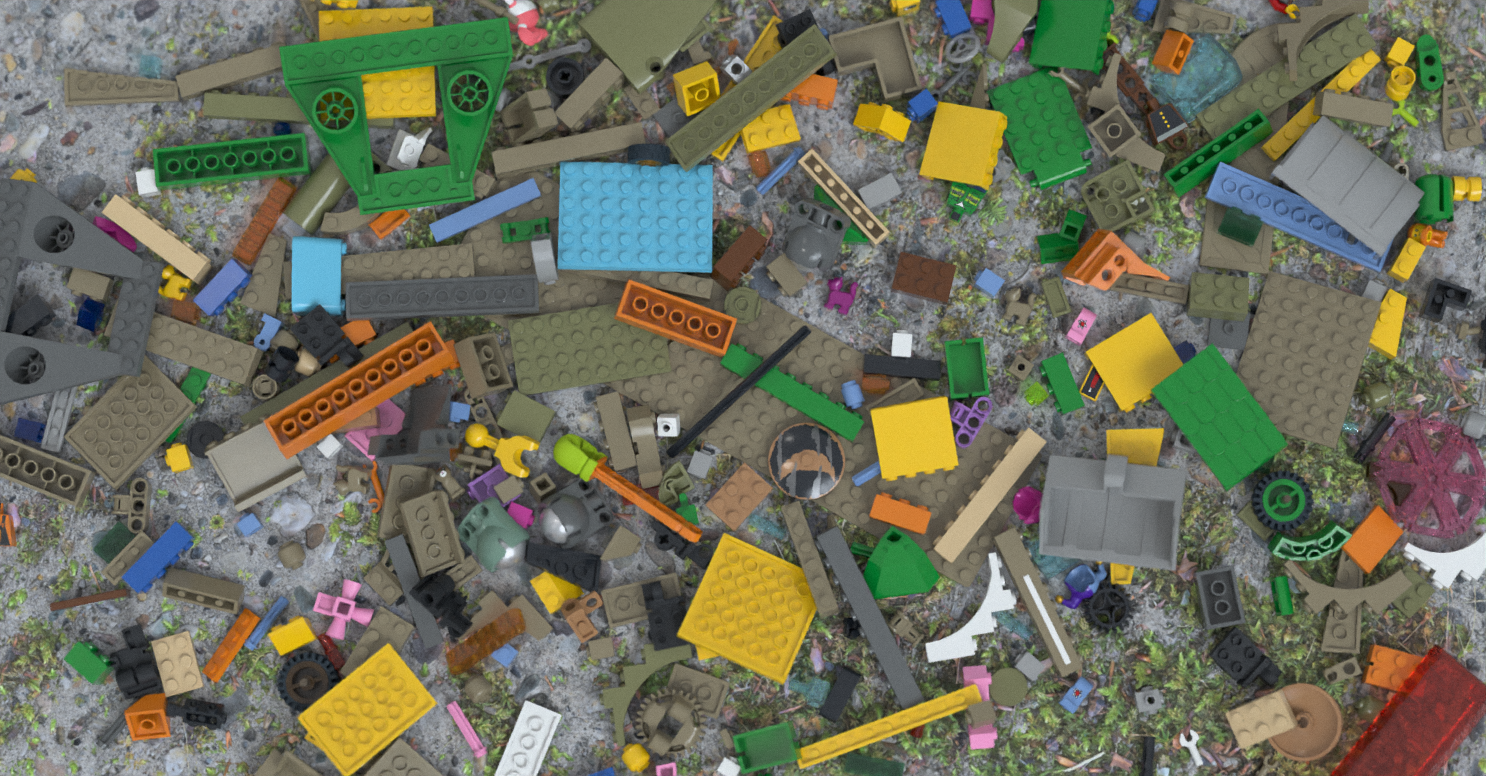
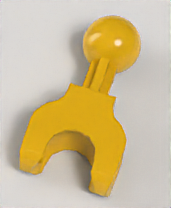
M479 423L471 424L465 431V440L468 445L474 448H480L485 445L496 450L494 456L500 459L501 465L506 472L518 477H528L530 469L522 464L521 453L525 449L529 451L538 450L540 442L526 435L500 438L499 440L490 436L488 429Z

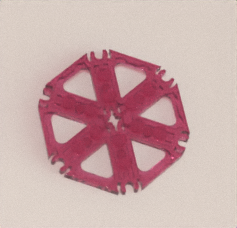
M1422 418L1410 420L1411 427H1409L1407 422L1402 423L1397 427L1376 457L1380 461L1375 462V465L1381 467V471L1374 472V475H1376L1374 479L1391 520L1394 519V523L1403 520L1402 530L1408 528L1406 532L1450 539L1455 537L1453 530L1456 531L1457 535L1463 534L1486 503V498L1482 497L1486 496V491L1483 490V486H1486V481H1483L1486 480V468L1473 438L1469 439L1470 436L1468 435L1462 438L1460 433L1463 429L1459 428L1456 430L1457 425ZM1425 429L1443 432L1446 436L1445 442L1435 456L1424 433ZM1399 439L1406 442L1415 464L1394 461L1389 458L1391 450ZM1463 452H1466L1475 470L1474 476L1450 471ZM1431 476H1435V480L1430 481L1429 478ZM1389 481L1414 485L1399 507L1394 505L1387 489ZM1450 493L1466 495L1472 498L1473 504L1462 519L1457 512ZM1429 501L1439 521L1437 529L1422 527L1416 522Z

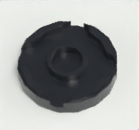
M200 421L188 431L186 437L187 446L196 457L209 459L204 453L205 448H207L206 445L214 440L219 442L224 439L223 436L225 434L216 423Z

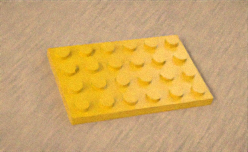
M388 643L297 718L343 776H350L438 703L391 644Z

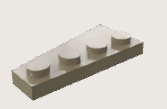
M270 233L268 234L253 270V276L250 278L251 282L247 285L241 299V305L274 318L277 317L287 240Z

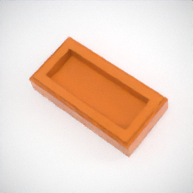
M405 209L388 211L381 214L369 226L382 240L411 216Z

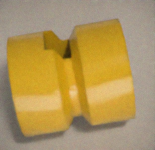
M1407 66L1395 67L1385 86L1386 95L1395 101L1406 99L1415 82L1416 76L1414 71Z
M1452 176L1454 201H1463L1464 198L1467 201H1480L1482 193V180L1480 177L1469 176L1465 179L1464 176Z

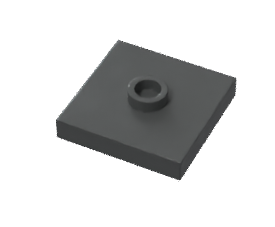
M676 97L654 113L653 117L670 138L698 116L699 113L697 112L687 117L678 105Z
M1248 312L1244 322L1210 318L1207 346L1213 343L1215 347L1244 351L1248 336L1250 312Z

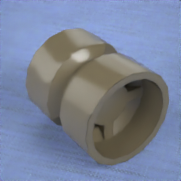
M1172 1L1168 11L1170 16L1166 17L1163 27L1167 30L1187 34L1190 26L1188 20L1192 19L1195 8L1181 2Z
M260 375L253 382V393L265 402L281 394L280 383L267 375Z

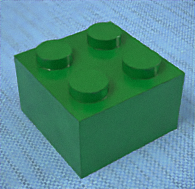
M78 641L63 658L94 685H101L114 670L112 667L114 661L110 662L108 655L100 654L98 652L99 647L91 641Z

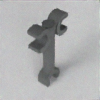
M958 63L959 68H954L950 65V71L956 74L941 88L931 91L930 94L932 96L937 95L939 99L936 102H941L942 96L961 78L962 83L968 86L969 82L966 81V77L971 76L975 80V73L968 71L963 66V63Z

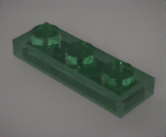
M847 753L844 772L863 776H903L905 763Z

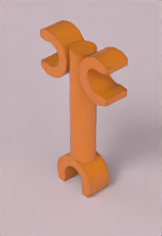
M372 461L374 467L372 469L371 481L378 499L372 498L368 502L369 504L374 502L378 504V507L372 510V513H378L382 509L385 494L376 472L378 464L376 461Z

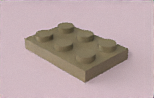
M675 663L667 687L670 692L676 687L677 693L683 688V695L685 696L688 692H691L689 698L692 699L696 696L695 704L702 703L699 710L705 709L704 715L717 719L730 682ZM670 696V699H664V701H671L673 696Z

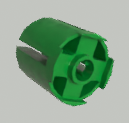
M1427 174L1419 177L1414 185L1425 193L1418 202L1420 204L1414 212L1415 221L1419 220V223L1435 224V222H1441L1445 219L1446 223L1453 222L1454 183L1452 179L1443 174Z

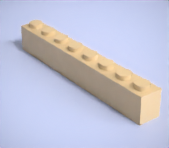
M1029 427L1026 431L1022 429L1015 437L1018 441L1014 446L1011 444L1004 452L1005 458L1002 461L997 460L992 467L994 472L991 476L986 475L980 482L983 485L980 490L972 492L968 498L971 500L969 504L961 506L956 513L959 517L955 522L951 520L944 528L947 531L944 536L939 535L933 542L935 546L933 551L950 564L960 554L1047 442Z

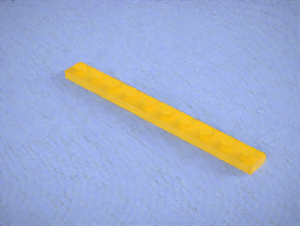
M977 684L800 749L802 759L797 760L800 769L809 767L961 711L969 705L983 702Z

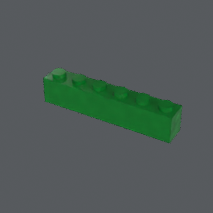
M1258 108L1163 174L1168 185L1178 198L1213 175L1219 162L1230 163L1272 134L1273 130L1270 122Z

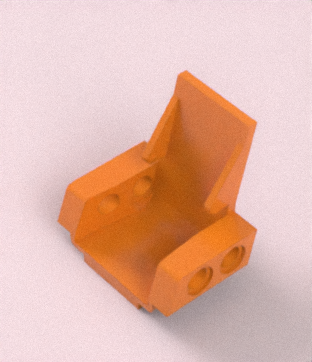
M1097 229L1061 271L1063 278L1082 286L1088 284L1105 291L1111 287L1123 272L1147 275L1150 278L1164 281L1170 279L1169 276L1144 263L1112 231ZM1104 270H1107L1108 277L1107 279L1103 280L1102 272Z

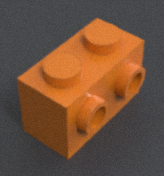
M1166 30L1152 64L1162 72L1179 75L1194 40L1184 32Z

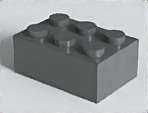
M1234 565L1193 573L1204 630L1246 623Z

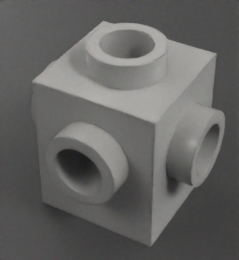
M1002 149L998 151V162L992 173L994 183L1000 180L1006 181L1012 176L1010 172L1016 168L1012 160Z
M1153 686L1141 688L1142 692L1133 693L1137 712L1146 711V715L1158 713L1157 709L1162 708L1161 704H1164L1162 692H1159L1158 689H1153ZM1148 697L1151 698L1150 704L1147 702Z

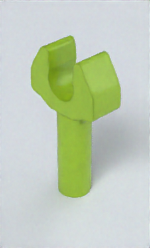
M1393 100L1398 105V109L1393 108L1392 117L1400 115L1415 128L1419 121L1405 110V100Z

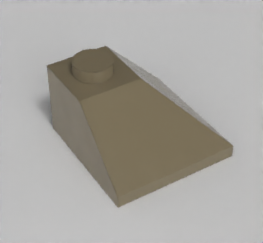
M620 525L600 559L604 562L632 556L633 553L637 554L643 545L640 543L642 539Z

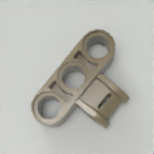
M136 478L131 483L130 495H113L114 509L111 511V514L128 515V529L132 533L139 534L141 531L146 532L148 530L152 492L151 483L146 479ZM140 482H144L146 486L142 492H139L137 489ZM139 501L144 503V508L141 511L136 510V504ZM140 520L142 522V528L140 530H135L134 524L136 521Z

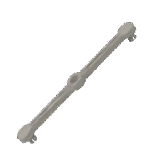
M584 38L580 39L577 44L537 56L526 55L523 57V60L510 63L508 72L524 67L526 69H533L538 63L576 52L587 53L591 49V43ZM531 59L533 62L529 65L526 61ZM468 74L469 82L475 84L479 77Z

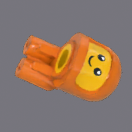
M1414 223L1407 231V238H1411L1424 246L1429 245L1443 249L1447 232L1432 229V226L1427 224Z

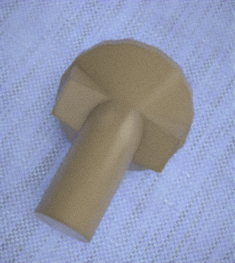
M1462 320L1461 324L1457 323L1455 334L1458 335L1457 339L1465 340L1466 335L1480 334L1482 330L1479 326L1469 328V323Z

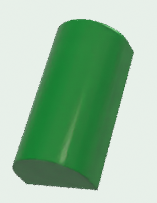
M1288 577L1270 578L1276 616L1294 614Z

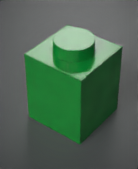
M1069 209L1059 236L1077 242L1087 215Z

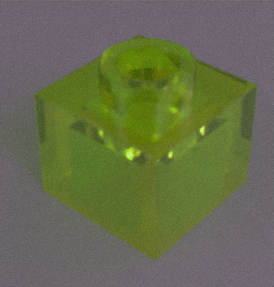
M1037 381L1024 392L1026 395L1024 397L1031 406L1035 405L1036 407L1050 396Z

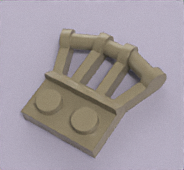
M409 548V551H410L411 556H412V558H413V561H414V564H415V566H416V569H417V572H418V574H419V577H420V579L422 580V579L425 578L426 576H424V577H423V576H420V573H419V569H418V566H417V563H416L415 556L412 554L413 551ZM387 549L382 561L363 579L391 606L404 594L399 578L393 573L395 570L394 565L392 564L389 568L386 566L390 557Z

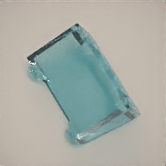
M1209 33L1197 41V53L1184 63L1179 75H1167L1165 72H1158L1149 80L1152 87L1166 104L1171 103L1187 124L1196 119V114L1211 106L1235 88L1243 78L1236 59Z

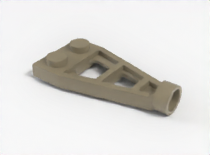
M1456 71L1444 73L1441 102V136L1445 152L1483 144L1480 124L1458 83ZM1452 94L1458 95L1461 107L1450 109L1448 96ZM1460 112L1465 116L1468 125L1465 128L1454 130L1451 127V116L1453 113Z

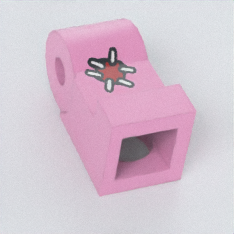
M1083 307L1065 338L1080 346L1097 314Z

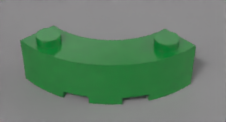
M1330 520L1324 528L1309 536L1291 537L1277 532L1267 548L1273 554L1287 560L1313 561L1337 551L1350 539L1352 534L1347 529Z

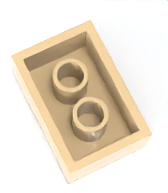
M1282 688L1225 713L1241 749L1294 728L1298 724Z

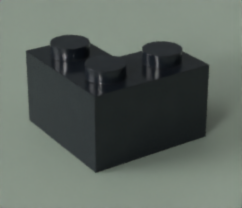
M1434 278L1430 281L1419 317L1438 323L1443 319L1446 306L1459 311L1466 309L1472 290Z

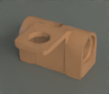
M592 591L579 600L570 598L561 606L565 619L581 643L598 634L595 625L587 616V614L603 605V601L596 591ZM591 598L597 599L596 603L592 606L586 604Z

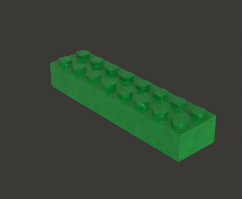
M305 133L153 149L156 187L160 191L312 174L309 141Z

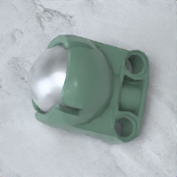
M493 496L477 504L457 529L460 535L459 539L472 549L478 556L481 564L490 572L516 567L523 560L526 552V543L530 540V536L525 528L516 523L501 506L499 500Z

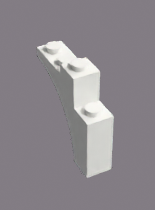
M1486 531L1482 532L1468 546L1454 552H1429L1417 548L1410 543H1404L1400 550L1404 552L1403 556L1410 561L1416 560L1419 562V567L1427 572L1432 571L1428 578L1432 581L1431 584L1440 590L1442 588L1447 589L1459 572L1461 573L1460 576L1469 582L1479 579L1486 568Z

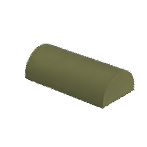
M329 152L282 211L284 215L312 236L322 224L325 212L331 213L351 187Z

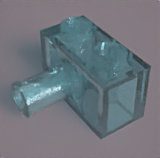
M812 677L811 682L807 684L791 678L788 690L803 694L805 700H808V705L819 708V705L823 706L831 683Z

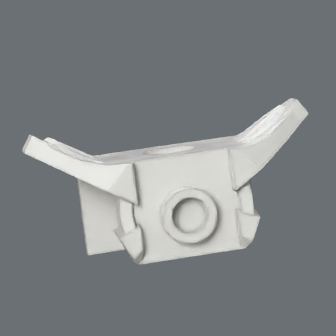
M430 127L426 128L415 136L399 129L386 165L397 170L416 168L423 146L432 129Z

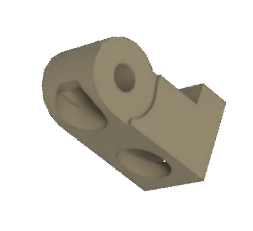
M701 39L697 40L687 49L694 66L706 61L708 63L712 62L710 52H704L702 49Z
M1354 656L1322 670L1327 685L1362 673Z

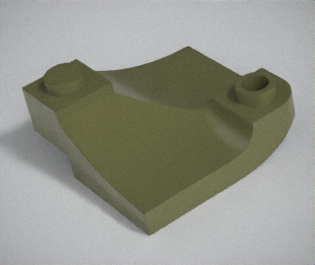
M1129 159L1090 179L1081 188V195L1099 229L1109 230L1114 233L1156 213ZM1093 189L1094 194L1088 195L1087 191Z

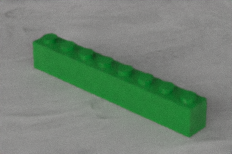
M731 343L720 365L746 379L763 363V358L756 353L752 355L747 353V348L739 343L736 345ZM776 365L755 384L758 388L852 443L865 422L861 420L863 416L854 411L851 414L845 410L846 406L837 401L835 404L829 401V396L822 392H819V394L812 391V386L805 382L802 384L795 381V376L788 372L786 374L779 371L780 368Z

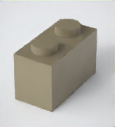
M785 253L766 266L768 271L766 275L772 282H777L779 285L777 289L783 297L787 295L790 299L808 285V282L791 260L786 257Z
M73 268L67 288L72 290L71 294L79 297H82L83 294L90 296L88 299L96 303H100V301L107 302L114 280L91 271Z

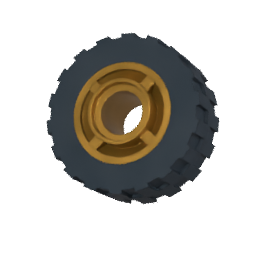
M635 144L628 146V163L650 167L657 165L668 166L670 164V148L659 144Z

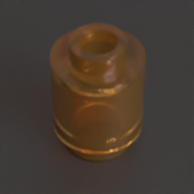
M765 150L752 152L748 155L752 172L756 178L770 174L769 169H771Z
M868 374L863 376L862 391L873 394H885V390H889L890 379H886V375Z

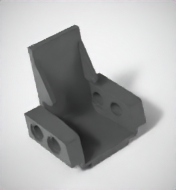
M452 384L413 389L412 399L402 422V428L409 429V435L371 436L367 455H375V460L383 461V465H423L449 462V449L459 448L460 429H448Z

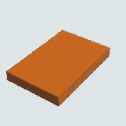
M1375 505L1341 548L1365 574H1369L1404 532L1379 505Z

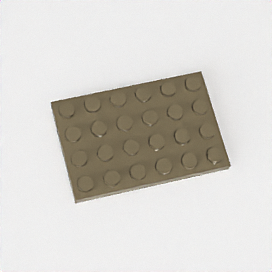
M145 355L140 377L123 375L68 431L64 438L117 490L197 406Z

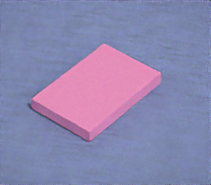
M390 399L376 406L379 408L381 428L350 431L344 435L371 461L375 460V455H367L371 436L398 435L403 430L402 422L405 413Z

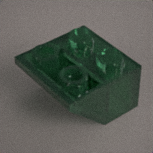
M1234 206L1227 208L1216 234L1252 248L1264 223L1260 220L1261 217L1254 214L1249 216L1243 214V210Z

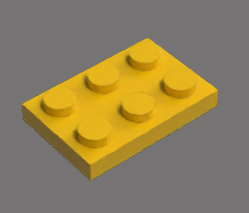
M790 104L767 109L740 130L746 153L791 144L801 140Z

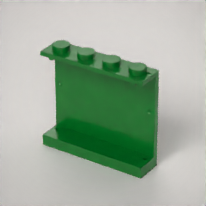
M1041 0L1029 64L1035 69H1042V66L1088 70L1099 75L1100 69L1103 68V52L1107 48V33L1111 29L1110 17L1115 8L1113 1Z

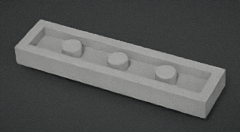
M78 386L55 392L41 449L61 453Z

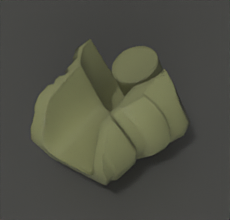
M537 0L545 13L560 10V0Z

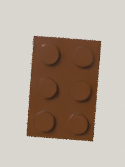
M749 225L715 264L710 277L726 291H729L731 287L735 289L741 281L742 274L747 275L753 268L755 259L759 261L765 254L767 249L765 245L768 239Z
M901 252L891 292L947 305L957 265Z

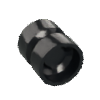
M279 346L265 367V373L274 381L286 382L292 372L291 370L298 363L299 356L292 349Z

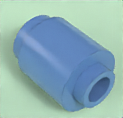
M856 380L842 384L841 393L846 407H851L852 410L862 407V403L865 400Z

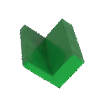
M1060 233L1037 236L1041 264L1070 261L1079 251L1078 241L1075 242L1059 236Z

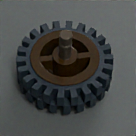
M308 652L297 654L288 659V662L283 664L282 670L279 671V678H277V683L279 684L277 688L280 691L281 699L291 709L302 713L340 683L338 671L328 658L320 654Z

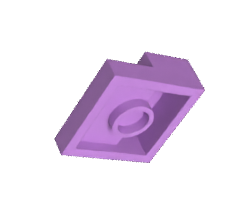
M498 464L467 485L469 489L466 490L472 500L476 499L478 503L489 497H496L503 508L521 496L518 495L504 505L501 503L493 490L494 486L509 478L501 464Z

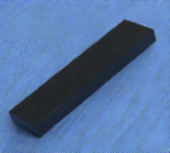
M865 354L863 374L939 381L941 361Z

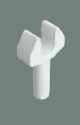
M1189 730L1192 737L1191 741L1187 742L1184 735L1180 734L1179 743L1181 746L1189 748L1196 766L1203 764L1196 747L1199 736L1193 730Z

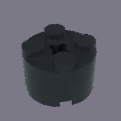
M560 57L552 61L546 72V81L550 91L560 99H568L585 80L581 65L576 60L566 57ZM565 75L569 80H563L562 76Z

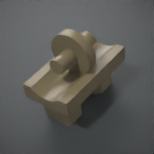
M465 446L462 453L458 454V465L464 466L463 472L470 473L469 478L474 479L475 474L482 475L483 470L489 471L493 468L491 451L482 450L481 456L478 458L473 457L474 448Z

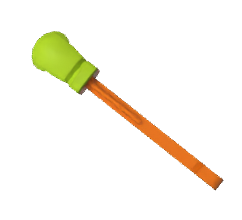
M566 434L556 442L553 449L554 459L563 468L574 474H579L580 478L586 482L596 477L674 531L679 532L687 540L695 543L699 541L703 533L691 522H687L685 518L607 467L605 463L608 456L602 452H597V449L589 442L575 434Z

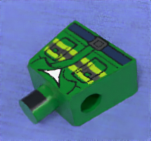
M953 181L946 204L947 207L952 209L949 219L959 223L963 214L970 217L988 190L980 186Z

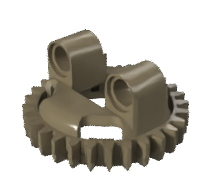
M666 687L665 693L658 689V695L652 692V699L646 697L645 701L647 704L641 703L640 706L644 710L639 709L637 711L639 715H642L636 717V721L641 722L636 725L637 729H641L638 736L644 735L641 742L647 741L646 748H651L653 754L655 752L659 753L660 757L666 753L667 758H669L671 753H673L674 757L677 758L679 752L684 757L685 750L691 753V746L697 749L698 744L696 741L701 743L702 738L700 736H705L706 734L705 731L701 730L707 728V724L702 723L707 720V717L701 716L705 713V709L699 710L702 703L695 704L696 696L692 699L689 698L691 692H688L686 696L683 695V688L679 693H677L676 687L673 688L672 692ZM670 696H673L671 701L657 703L658 699H660L661 701L664 699H670ZM694 710L696 722H698L697 727L694 725V720L692 717V711ZM666 711L669 716L684 723L675 738L657 728Z

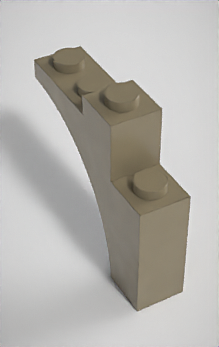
M486 590L479 597L480 601L478 602L483 609L481 611L477 609L470 615V621L473 623L472 626L457 639L461 641L471 633L486 627L510 626L529 633L540 642L554 628L523 594L520 596L516 594L509 601L510 605L507 606L494 590L490 592Z

